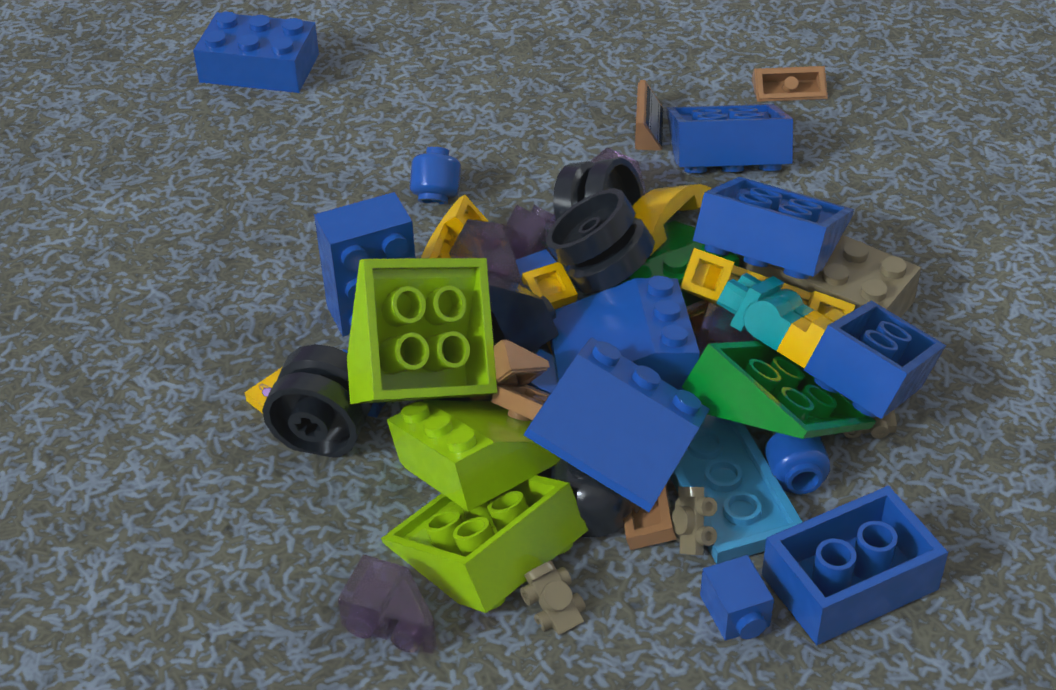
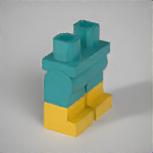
M745 273L738 281L734 279L729 280L716 304L735 314L730 326L740 332L747 329L753 337L804 369L827 326L845 316V314L835 308L824 315L805 305L800 295L795 291L781 289L785 282L775 276L760 281L752 275Z

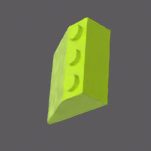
M487 258L359 260L347 353L350 404L466 398L497 393Z
M424 400L406 405L400 413L387 419L401 464L408 471L468 512L549 469L561 459L524 436L532 421L514 419L508 416V409L491 401Z
M536 475L469 512L441 493L383 536L381 540L387 547L455 602L487 613L501 606L509 594L524 582H527L524 576L527 572L553 560L557 555L567 552L573 546V542L585 534L588 528L580 516L570 483Z

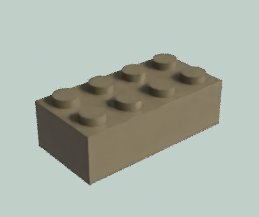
M844 235L841 236L824 269L814 277L809 276L808 279L790 277L783 273L784 268L769 264L768 267L750 265L743 261L744 256L736 254L740 258L739 267L769 278L775 276L791 286L811 293L817 291L854 304V310L872 300L900 318L915 301L921 272L920 266Z

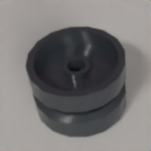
M622 157L604 159L596 163L586 161L565 165L558 174L554 187L553 208L555 220L557 221L568 209L584 198L599 191L613 188L622 190L633 206L644 195L636 169L630 161Z
M614 188L603 190L584 198L557 219L545 239L549 250L559 263L566 265L569 278L577 289L583 293H597L616 286L637 271L653 252L654 238L643 221L634 218L636 214L634 208L622 190Z
M314 344L299 347L288 355L277 381L266 398L262 412L264 422L273 436L294 451L336 458L343 456L353 449L373 403L350 404L347 353L335 347Z

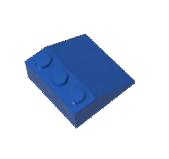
M774 104L666 107L674 159L679 167H684V172L704 173L707 172V167L722 166V171L740 172L744 171V165H759V170L777 171L782 169V164H792L793 118Z
M737 177L704 192L693 241L705 244L704 249L714 254L728 255L729 252L744 256L743 261L750 265L768 267L769 264L784 268L783 273L790 277L808 279L809 276L814 277L824 269L849 224L854 209Z
M665 276L634 278L555 310L556 318L553 319L559 335L550 340L557 382L560 381L576 355L591 337L597 341L613 345L620 351L623 357L638 366H646L653 369L659 374L661 380L678 390H684L682 385L699 360L700 351L677 278Z
M591 337L576 355L525 431L524 436L637 506L650 512L710 409L701 404V401L694 394L686 390H678L661 380L659 374L653 369L646 366H638L623 357L620 351L613 345L597 341Z

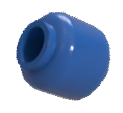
M427 147L426 153L419 154L412 160L410 190L418 196V201L421 203L437 202L447 205L448 200L456 197L459 193L461 164L458 159L449 156L448 149Z
M776 432L766 444L765 459L772 475L777 478L784 491L795 494L811 493L820 487L828 477L830 459L820 436L801 439Z

